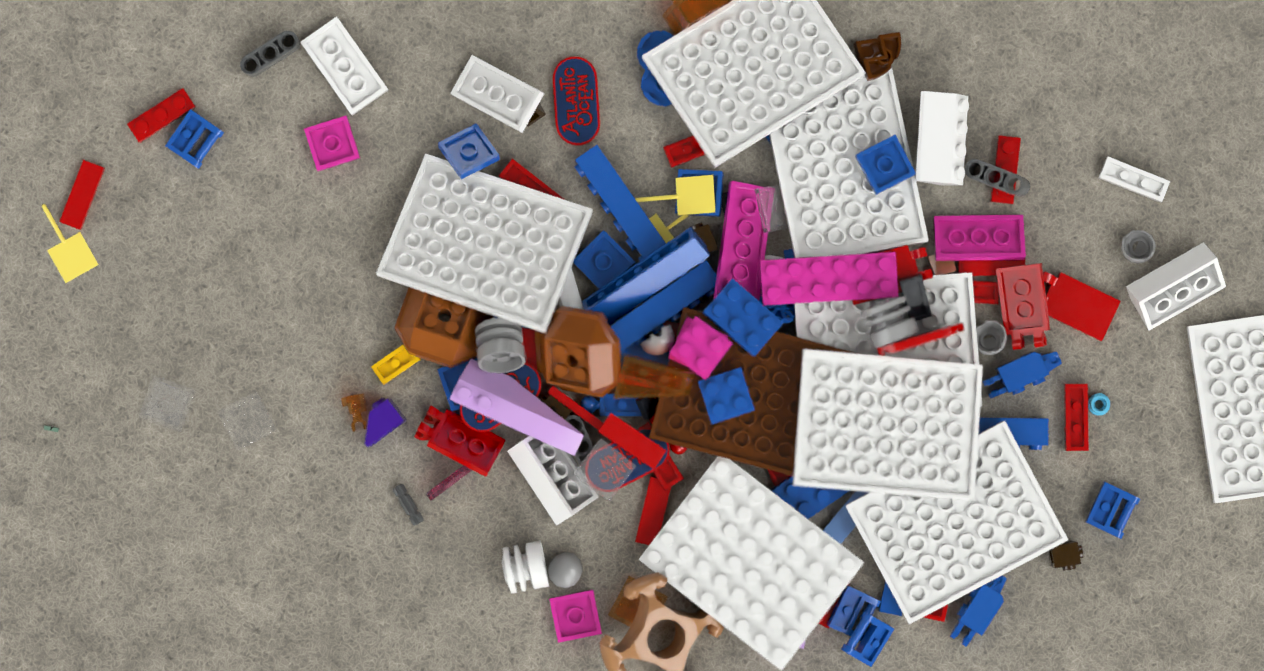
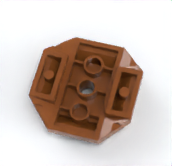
M409 287L394 329L408 354L453 368L471 359L478 358L477 349L479 347H477L475 328L483 321L493 319V315ZM442 314H447L450 320L443 322L438 317Z
M561 306L553 313L546 333L535 330L537 370L543 374L547 383L557 385L565 391L603 397L621 382L620 340L613 329L607 324V319L602 312Z

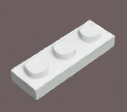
M1106 157L1099 178L1160 203L1163 201L1170 183L1169 180L1111 157Z

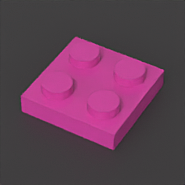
M347 115L304 128L318 172L360 159Z
M695 317L669 353L706 380L732 343L698 317Z
M593 589L549 598L558 643L602 634Z

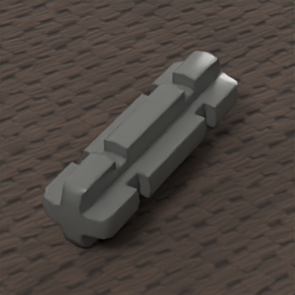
M399 484L393 488V492L396 497H399L398 501L405 513L410 516L411 523L415 526L424 519L421 513L417 512L418 508L411 496L407 495L405 486Z

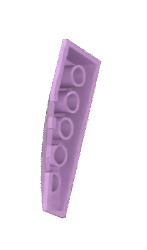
M473 359L469 361L450 397V400L574 456L584 437L580 431L515 379L503 373L483 371L479 368L478 362Z

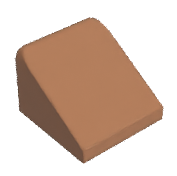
M935 254L928 256L933 275H945L957 271L953 261H935Z

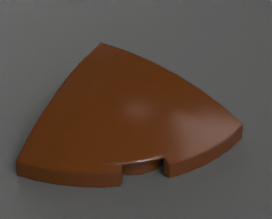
M900 32L882 34L875 39L856 41L853 44L859 64L866 72L865 78L867 81L877 79L891 69V65L899 57L901 50Z

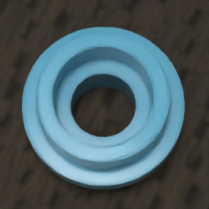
M1102 393L1093 394L1088 400V409L1094 415H1104L1110 408L1109 398ZM1097 400H1100L1103 403L1100 409L1095 407V402Z

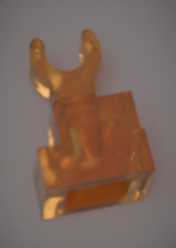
M365 393L342 397V406H348L349 414L353 416L352 431H356L355 424L357 422H361L363 428L367 429V422L361 415V412L367 411Z

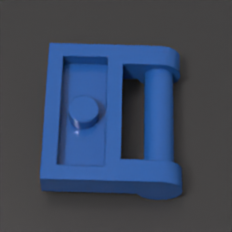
M190 109L165 146L199 169L203 164L201 162L218 137H222L224 132ZM207 128L211 133L194 157L191 156L189 152Z
M1103 482L1085 522L1122 539L1125 525L1135 504L1138 505L1140 498L1107 482ZM1122 498L1127 500L1115 528L1109 525Z
M847 585L842 591L827 625L848 636H852L855 631L852 630V627L864 602H868L865 611L873 615L876 607L880 606L881 601Z
M863 611L861 621L847 644L844 643L841 650L872 667L894 628ZM869 623H872L869 629L867 630L866 634L864 635L863 639L861 640L860 644L858 645L857 649L855 650L854 648L856 647L857 643L859 642Z

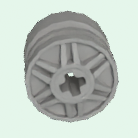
M906 296L885 299L871 305L861 313L863 318L873 314L874 320L865 324L866 326L877 325L878 327L876 331L870 334L875 348L919 332L914 318L903 319L902 315L910 310V306L899 309L898 304L907 301Z
M493 318L477 325L475 334L477 347H479L477 349L480 369L489 373H507L517 370L524 365L525 354L522 344V326L520 324L503 318Z

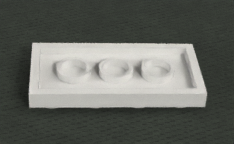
M337 16L300 42L351 115H354L388 91L386 85Z
M471 55L450 93L521 133L524 131L544 95L543 92L473 55Z

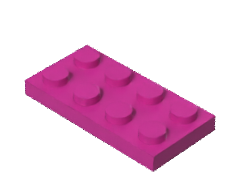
M1023 215L934 216L935 261L1025 260L1026 258Z

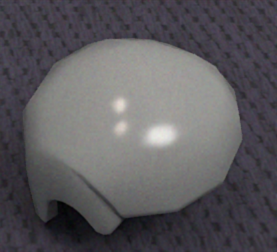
M1132 230L1122 239L1121 251L1124 257L1132 263H1144L1155 253L1156 243L1152 235L1144 230ZM1135 242H1138L1137 247H1136L1135 252H1134V251H1133V245H1134Z
M985 320L983 324L976 327L979 352L985 355H995L1004 349L1007 334L1002 324L994 320ZM987 335L993 336L983 340V338Z
M671 325L662 327L658 337L652 334L648 340L641 343L643 350L651 355H661L668 352L675 343V336Z
M563 552L554 556L548 567L550 581L557 587L564 589L574 586L583 572L581 560L574 553Z

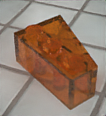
M671 0L673 4L662 16L674 35H677L732 0Z
M632 354L625 355L614 399L690 394L695 372Z

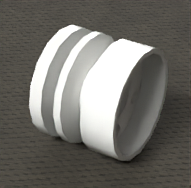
M541 541L526 543V554H521L518 545H514L515 556H511L509 547L503 548L502 567L505 581L510 588L511 594L517 593L516 582H520L522 592L526 591L527 580H531L534 589L549 587Z

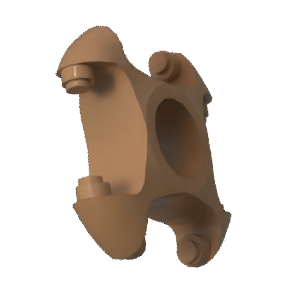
M658 572L641 576L626 585L623 591V596L631 600L634 598L638 599L640 594V602L634 621L619 644L614 642L615 638L605 634L599 642L600 652L608 671H625L624 663L621 662L627 658L654 663L665 671H683L689 650L702 629L708 625L706 628L709 630L708 633L718 638L724 626L701 608L696 613H687L664 606L656 599L654 591L655 589L659 590L665 587L667 577ZM661 620H672L676 631L672 643L664 650L650 651L647 637L652 626Z

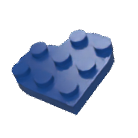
M666 31L647 33L640 40L637 47V59L645 70L641 80V90L649 102L663 107L672 105V103L643 61L642 55L674 36Z

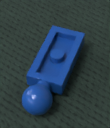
M606 394L600 397V400H596L592 396H585L580 401V406L590 413L600 409V416H608L610 413L615 416H642L635 402L642 394Z

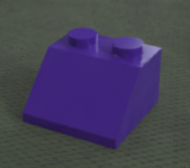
M381 398L371 405L373 410L369 412L365 445L367 447H372L407 421L392 399L385 400V398Z

